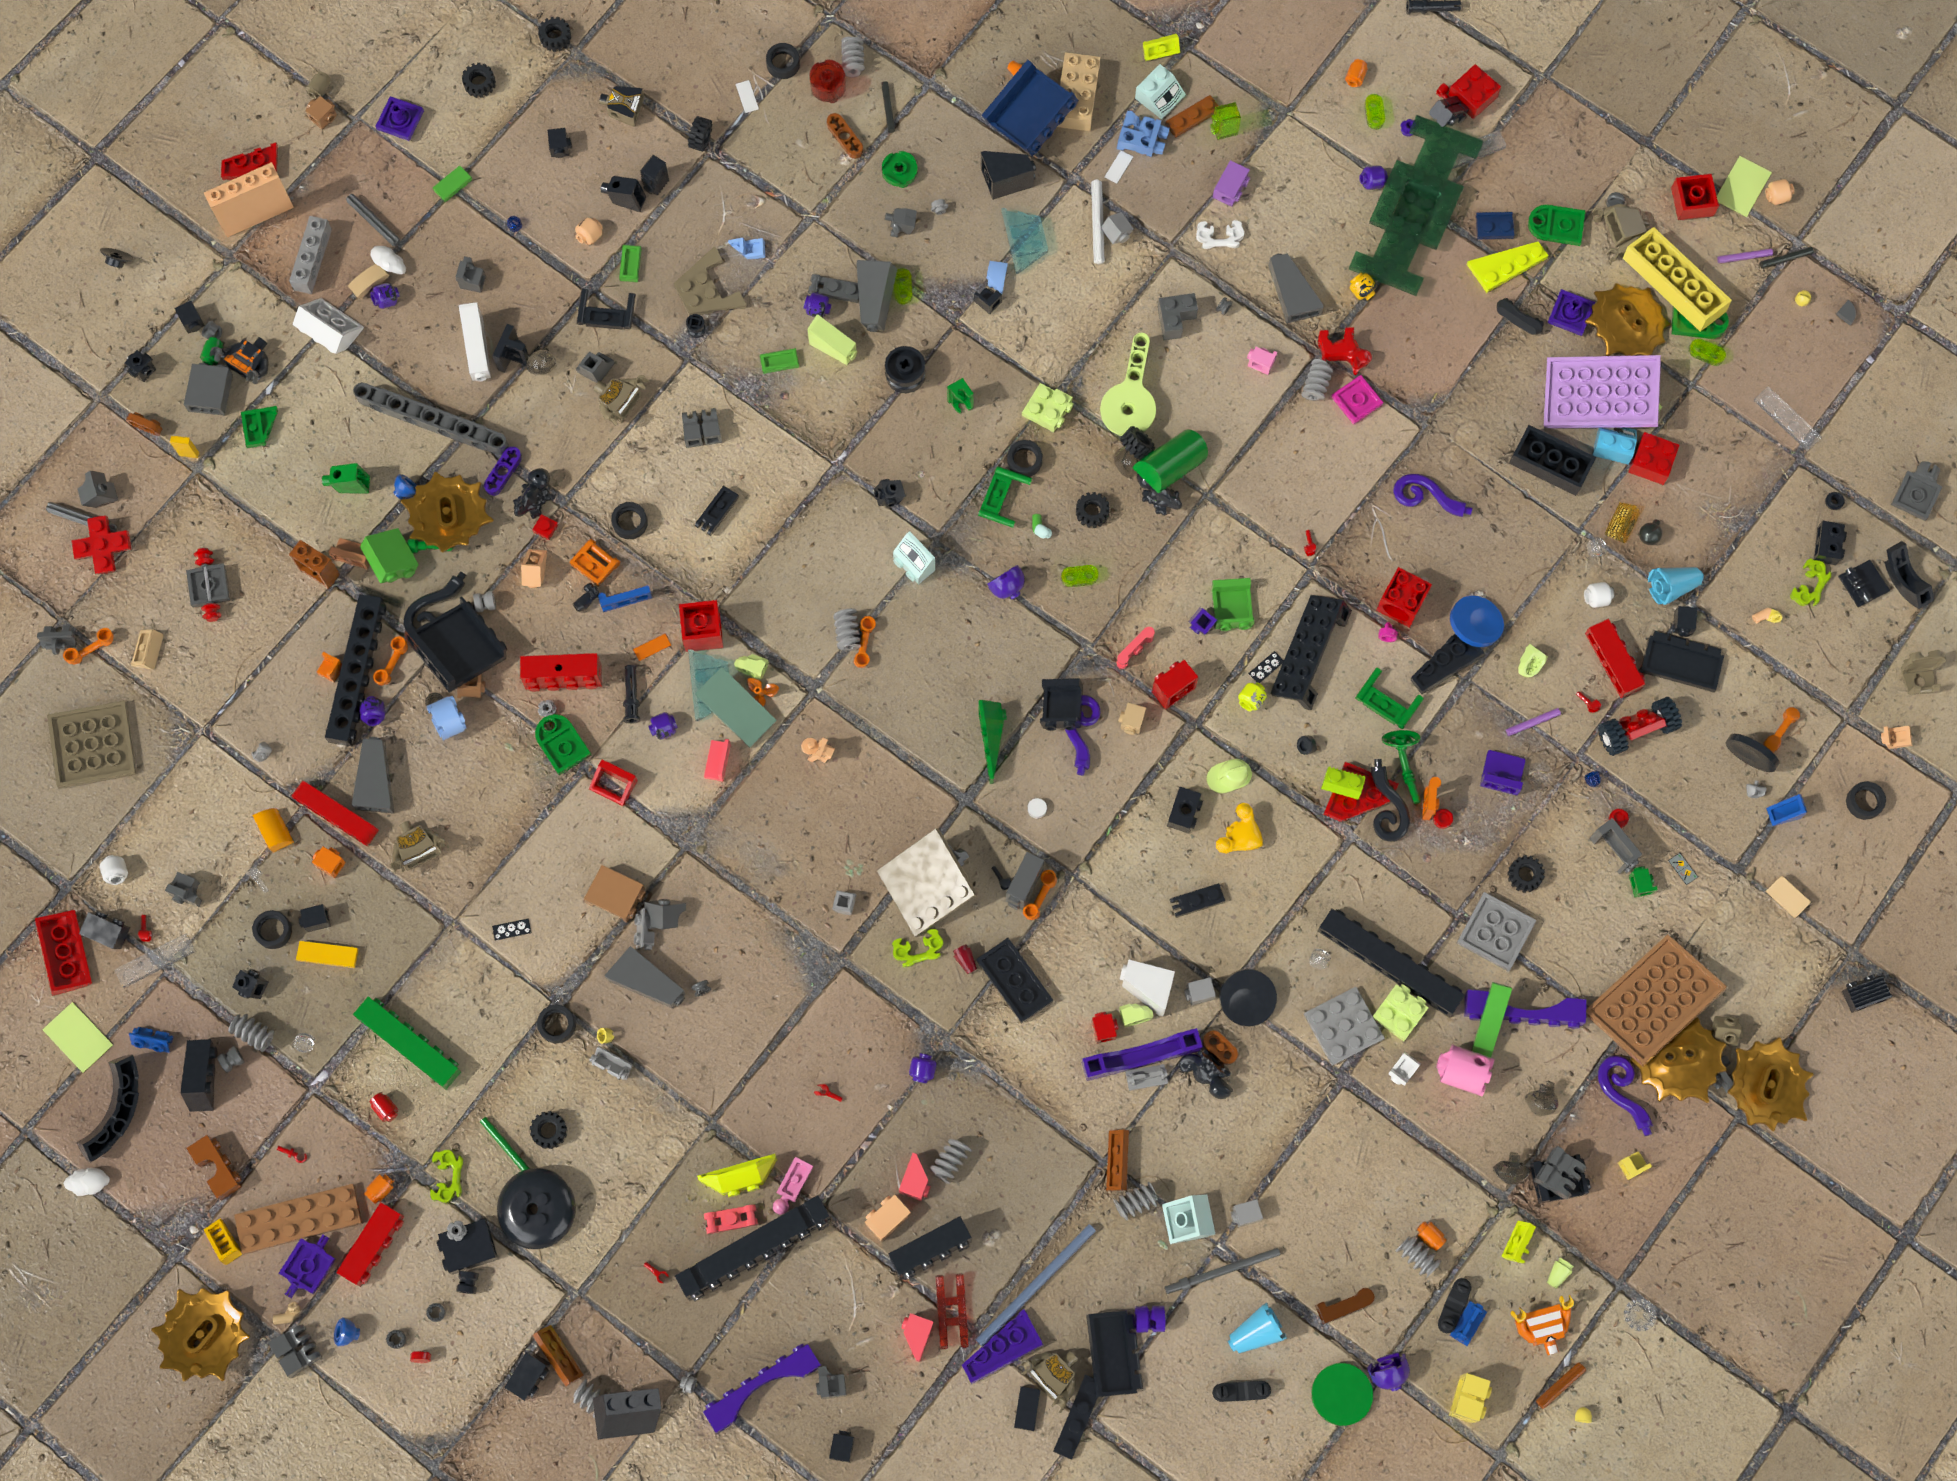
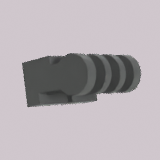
M711 408L710 416L706 415L705 409L702 410V425L698 424L700 420L696 411H692L693 417L691 419L688 418L687 412L682 413L686 448L703 446L702 438L705 440V445L722 443L716 408Z
M1556 1146L1550 1152L1544 1162L1545 1165L1541 1167L1534 1182L1553 1191L1564 1199H1569L1571 1193L1564 1186L1574 1190L1576 1185L1570 1179L1575 1181L1581 1179V1176L1574 1169L1584 1173L1587 1167L1565 1153V1150ZM1562 1172H1563L1566 1176H1568V1178H1565V1177L1561 1176Z
M304 1324L296 1326L289 1332L283 1333L268 1342L289 1378H293L300 1371L322 1357L319 1351L308 1356V1353L316 1348L315 1343L305 1345L311 1339L310 1334L298 1338L306 1330ZM303 1346L301 1350H299L298 1352L296 1351L295 1348Z

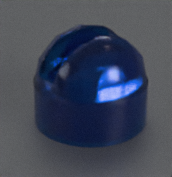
M515 215L510 216L507 220L508 229L512 232L519 231L522 228L521 219Z
M1592 771L1584 776L1586 783L1590 787H1596L1601 782L1599 771Z

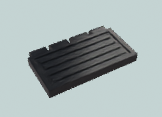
M1654 631L1653 636L1650 635L1648 637L1641 673L1710 692L1716 691L1724 655H1721V648L1708 645L1707 650H1704L1705 644L1692 640L1689 641L1688 645H1685V638L1671 635L1670 640H1667L1668 634Z
M1127 1311L1087 1314L1096 1398L1136 1394L1137 1389H1143L1142 1375L1135 1374V1371L1141 1370L1139 1353L1132 1354V1350L1138 1349L1136 1333L1129 1332L1131 1329H1136L1134 1314L1127 1315Z

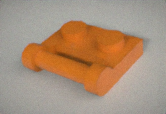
M590 539L569 563L599 587L610 573L620 565L621 561L616 557L610 556L597 546L593 539ZM592 550L609 564L605 567L588 552Z
M1432 777L1429 781V786L1424 790L1422 820H1430L1432 815H1435L1436 810L1439 809V798H1436L1441 780L1438 777Z

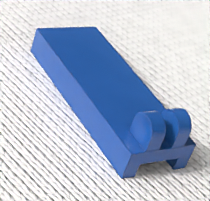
M649 585L610 597H606L605 593L598 595L603 613L652 599Z

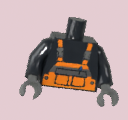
M260 337L253 344L244 339L221 349L219 347H212L210 350V356L215 355V361L218 362L220 358H223L222 360L228 368L253 384H257L259 379L268 374V357L262 351L268 343Z

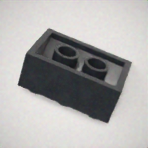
M659 1388L603 1394L594 1397L593 1406L597 1439L654 1433L661 1412Z

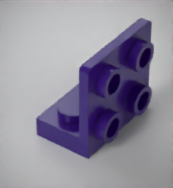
M1488 750L1480 787L1517 796L1522 790L1523 782H1521L1525 759Z

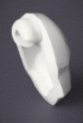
M375 246L371 250L370 255L374 263L385 271L396 274H404L406 272L403 259L395 254L392 249L386 246Z
M87 1168L75 1170L72 1175L65 1179L63 1184L66 1189L72 1191L77 1196L98 1193L104 1186L108 1185L110 1179L101 1169Z

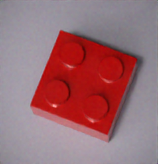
M1474 64L1451 85L1448 98L1457 96L1462 101L1461 103H1464L1469 108L1467 114L1474 120L1498 98L1501 86L1479 66Z
M1712 174L1677 177L1671 190L1678 220L1714 216L1719 204Z
M1644 432L1637 445L1628 473L1664 485L1669 477L1680 445Z
M1185 659L1181 662L1177 661L1170 666V670L1165 674L1161 672L1154 678L1152 694L1166 710L1196 689L1198 676Z

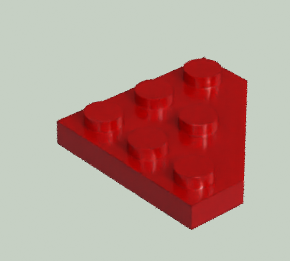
M1345 762L1342 771L1365 776L1359 799H1354L1332 792L1323 815L1342 822L1389 804L1391 801L1377 789L1370 771ZM1388 779L1389 784L1396 791L1399 783Z

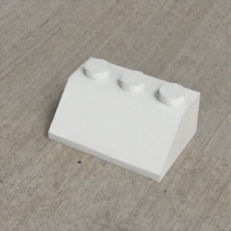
M322 298L299 306L292 324L302 333H306L315 342L322 344L335 354L346 350L364 328Z

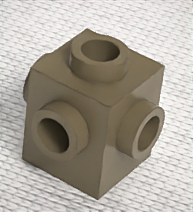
M1731 1016L1714 1017L1711 1029L1713 1038L1717 1041L1725 1042L1727 1046H1737L1739 1039L1743 1037V1027L1740 1026L1739 1019Z

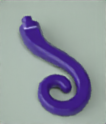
M1407 474L1399 478L1394 484L1393 492L1396 500L1406 507L1417 506L1423 500L1424 494L1420 487L1413 485L1410 490L1415 494V497L1409 499L1403 494L1404 487L1408 484H1419L1428 489L1440 506L1448 513L1463 517V514L1471 515L1473 508L1466 507L1465 502L1448 497L1434 481L1424 475Z
M1083 695L1082 705L1089 706L1092 709V716L1086 718L1082 712L1081 725L1091 726L1099 720L1101 709L1094 698ZM1076 728L1075 730H1065L1076 750L1074 766L1078 768L1077 775L1084 776L1085 770H1088L1090 767L1088 746Z
M1621 1056L1607 1057L1598 1069V1081L1601 1089L1610 1100L1632 1115L1637 1129L1643 1131L1644 1137L1652 1135L1650 1127L1653 1126V1123L1646 1110L1641 1105L1617 1092L1609 1081V1070L1613 1066H1621L1625 1069L1626 1076L1621 1078L1616 1073L1612 1074L1611 1079L1613 1083L1620 1087L1631 1084L1635 1075L1632 1064Z

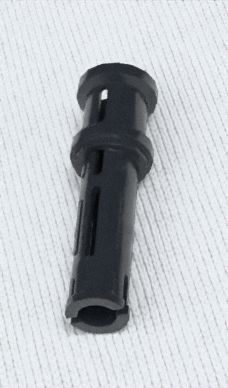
M1406 0V14L1410 15L1411 13L1418 12L1425 14L1428 11L1460 12L1461 7L1454 5H1461V0Z
M635 665L625 666L626 700L623 702V707H625L623 722L629 724L640 722V717L638 716L640 702L637 699V666Z

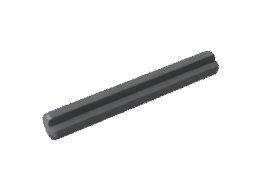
M354 194L347 196V203L392 246L400 243L399 237Z
M49 502L46 506L48 513L88 526L87 519L93 518V516L53 502ZM109 522L110 533L116 532L117 526Z

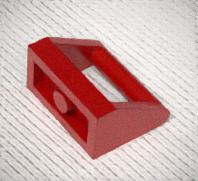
M602 759L596 769L589 790L624 806L638 780L635 775ZM603 773L627 784L622 797L597 785Z

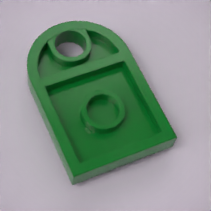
M1540 205L1529 216V231L1534 237L1543 241L1580 246L1585 210L1554 205ZM1534 218H1539V219H1541L1542 224H1540V225L1535 224V223L1533 222V219H1534Z
M1673 306L1671 334L1715 339L1724 334L1729 324V318L1727 313H1724L1718 318L1723 322V325H1718L1714 321L1700 332Z
M557 714L548 715L538 723L535 730L536 740L559 776L591 756L590 751L566 717ZM546 723H555L554 729L550 731L546 730Z

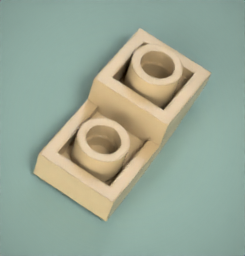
M375 264L358 275L348 287L357 298L362 300L373 286L382 284L390 275Z

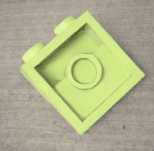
M1040 383L1024 408L1022 416L1055 432L1057 427L1060 428L1065 420L1063 417L1066 412L1070 413L1074 405L1072 403L1073 397L1058 389L1054 391Z
M1396 984L1373 1015V1018L1398 1038L1405 1041L1429 1007L1426 1006L1427 1002L1419 996L1415 998L1409 994L1411 990L1403 984L1400 986Z

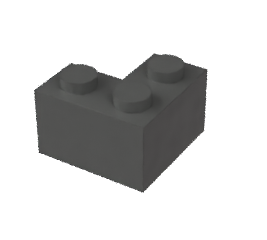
M1195 293L1158 299L1157 308L1163 341L1182 338V321L1197 319L1198 306Z

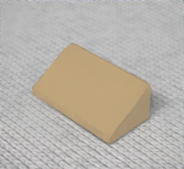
M154 629L140 630L131 666L155 669L163 640L162 633Z
M1780 876L1765 891L1793 918H1796L1811 903L1783 876Z

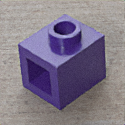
M1199 607L1188 621L1191 624L1189 628L1197 634L1201 632L1206 635L1217 619Z

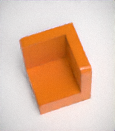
M323 652L322 657L324 660L317 670V674L335 683L340 674L342 663L339 659Z

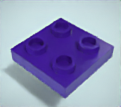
M390 96L375 127L379 131L410 141L424 109L423 107Z
M1561 289L1547 323L1582 336L1587 325L1585 320L1590 317L1592 312L1591 306L1595 302Z

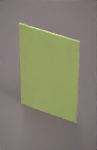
M1739 156L1717 195L1718 203L1747 217L1772 172Z
M73 1002L43 1029L82 1073L113 1046Z

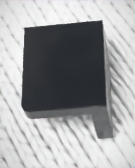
M984 288L980 294L977 291L974 293V302L988 314H991L1002 303V294L998 290L992 293L989 289Z

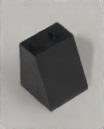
M993 151L981 152V171L992 200L1033 187L1034 180L1036 179L1034 173L1036 166L1033 160L1030 161L1028 154Z

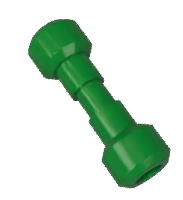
M408 539L406 542L412 554H417L420 550L439 549L435 545L427 546L424 541H418L417 539ZM453 547L449 548V549H448L447 551H445V552L452 551V550H453Z

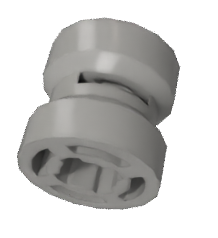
M488 591L482 595L480 593L473 594L477 613L483 612L484 609H496L493 591Z

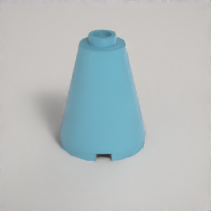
M1697 567L1652 569L1648 576V582H1651L1652 585L1649 591L1657 604L1667 605L1700 586L1704 576Z
M1265 1303L1229 1335L1230 1340H1228V1343L1233 1352L1237 1350L1238 1353H1243L1284 1341L1287 1337L1280 1330L1282 1326L1271 1307L1269 1308L1268 1303Z

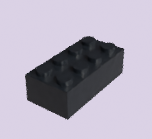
M1528 425L1509 464L1577 496L1596 457Z
M961 1216L888 1253V1256L899 1279L904 1278L908 1280L914 1277L919 1269L922 1268L925 1271L933 1267L935 1261L940 1259L942 1262L950 1258L952 1252L956 1250L961 1252L969 1248L972 1237Z

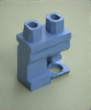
M1127 111L1118 139L1117 149L1122 151L1128 149L1140 154H1147L1146 156L1152 157L1153 153L1162 155L1165 143L1156 140L1157 137L1167 140L1170 128L1161 125L1162 120H1154L1150 117H1144L1143 120H1139V117L1133 111ZM1129 125H1134V130L1129 129L1127 127Z

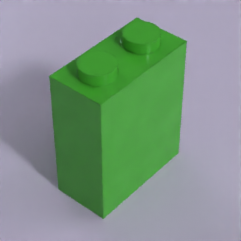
M398 528L365 536L360 546L380 584L385 582L392 583L403 577L410 578L415 574L419 565Z

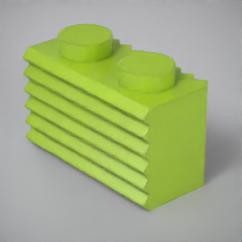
M1329 766L1326 770L1321 789L1359 799L1365 776L1357 775V773L1354 774L1353 772L1350 774V772Z

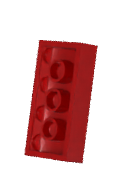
M75 910L35 918L51 995H59L91 985L92 981L81 934H79L80 929Z

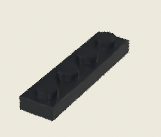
M1088 1375L1084 1376L1053 1450L1054 1453L1070 1460L1073 1459L1098 1399L1096 1398L1094 1378Z

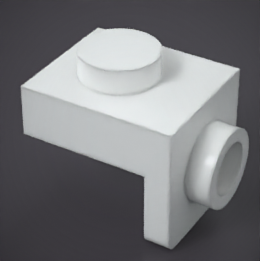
M1404 1052L1388 1074L1393 1082L1405 1086L1421 1063Z

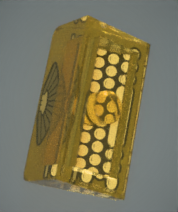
M1619 502L1605 531V535L1619 542L1626 543L1640 514L1637 506Z

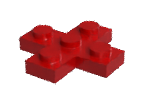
M106 515L88 518L87 523L90 537L71 540L74 559L79 560L93 557L94 570L97 575L116 572L113 553L131 550L129 531L110 533L108 516Z

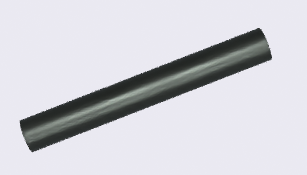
M887 81L881 83L887 128L889 133L895 132L889 85Z
M1812 247L1760 261V267L1766 268L1813 254L1814 250Z

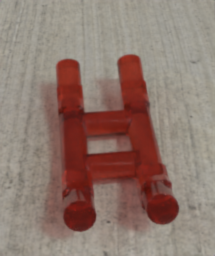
M956 1274L957 1297L945 1298L944 1276L937 1275L935 1277L940 1348L948 1349L947 1326H959L961 1347L967 1348L969 1347L964 1274ZM958 1305L959 1317L946 1318V1306Z

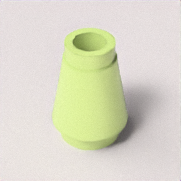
M1559 1258L1553 1265L1547 1283L1557 1289L1572 1273L1571 1270L1574 1266Z

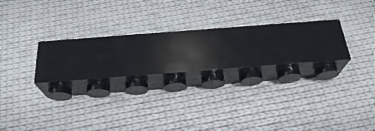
M1331 908L1317 932L1398 985H1405L1411 990L1412 994L1423 998L1427 1004L1450 1018L1465 996L1459 987L1447 984L1442 976L1434 975L1428 971L1429 969L1425 965L1412 961L1410 955L1404 952L1401 954L1395 950L1396 947L1390 942H1383L1378 939L1379 936L1373 931L1368 932L1356 920L1351 921L1346 918L1345 913L1341 910Z

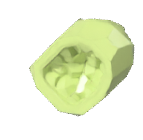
M1529 644L1520 659L1519 674L1524 677H1533L1546 663L1548 656Z
M751 654L739 657L734 665L735 669L756 679H762L769 662L765 658Z
M1135 1003L1119 1007L1124 1027L1144 1023L1151 1020L1154 1016L1148 1006H1140Z

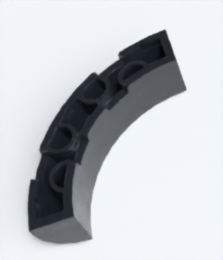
M132 1054L108 1062L113 1078V1093L109 1108L100 1124L89 1135L76 1142L81 1153L90 1163L112 1148L117 1140L124 1135L134 1116L139 1097V1074Z

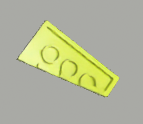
M1534 242L1467 262V266L1486 293L1546 260L1549 255L1539 242Z

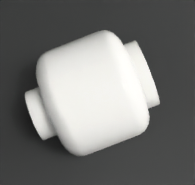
M1606 582L1590 584L1584 591L1585 602L1592 608L1608 606L1612 598H1614V590Z
M110 855L100 863L99 868L106 883L118 885L127 878L128 870L122 857Z

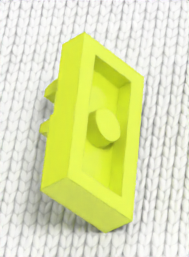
M1173 34L1159 39L1144 41V59L1148 61L1180 53L1178 35Z
M1517 1221L1501 1257L1506 1260L1524 1263L1525 1261L1521 1259L1523 1253L1529 1254L1526 1246L1531 1240L1536 1226L1528 1222Z

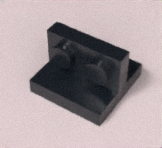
M507 324L492 355L498 371L504 373L511 360L526 366L530 362L527 348L519 340L515 327Z

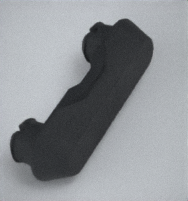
M1508 298L1497 302V312L1511 323L1531 335L1542 332L1544 326L1542 320L1540 321L1539 318H1533L1521 312Z
M1459 1278L1454 1282L1438 1320V1328L1443 1333L1448 1334L1454 1331L1472 1287L1471 1283L1465 1278Z
M1266 1381L1220 1383L1214 1386L1212 1394L1215 1400L1219 1402L1263 1400L1270 1396L1271 1386Z

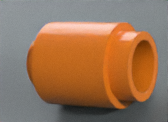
M1356 59L1351 63L1345 77L1349 86L1359 87L1362 85L1368 70L1365 61Z
M379 1174L368 1185L367 1191L364 1194L374 1204L378 1201L381 1202L394 1188L392 1186L394 1181L386 1174L383 1176Z
M1424 1221L1417 1228V1236L1430 1249L1433 1248L1437 1251L1447 1241L1444 1234L1431 1221L1428 1223Z

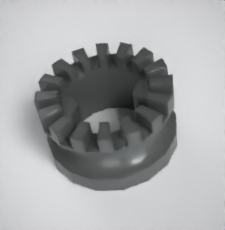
M1224 297L1219 302L1220 304H1218L1216 311H1221V314L1224 316L1233 302L1231 300L1227 301V298Z
M708 980L701 981L691 987L692 990L696 991V997L712 990L711 987L707 986Z
M432 1303L427 1308L426 1315L432 1322H440L445 1317V1309L441 1304ZM434 1307H439L442 1311L439 1313L438 1318L431 1317L430 1313L433 1312Z
M392 1330L386 1338V1343L393 1349L403 1347L406 1342L405 1334L399 1330ZM394 1334L401 1337V1341L397 1345L391 1342V1337Z

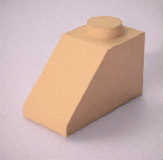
M528 549L521 565L522 586H528L529 588L541 587L545 575L547 550Z

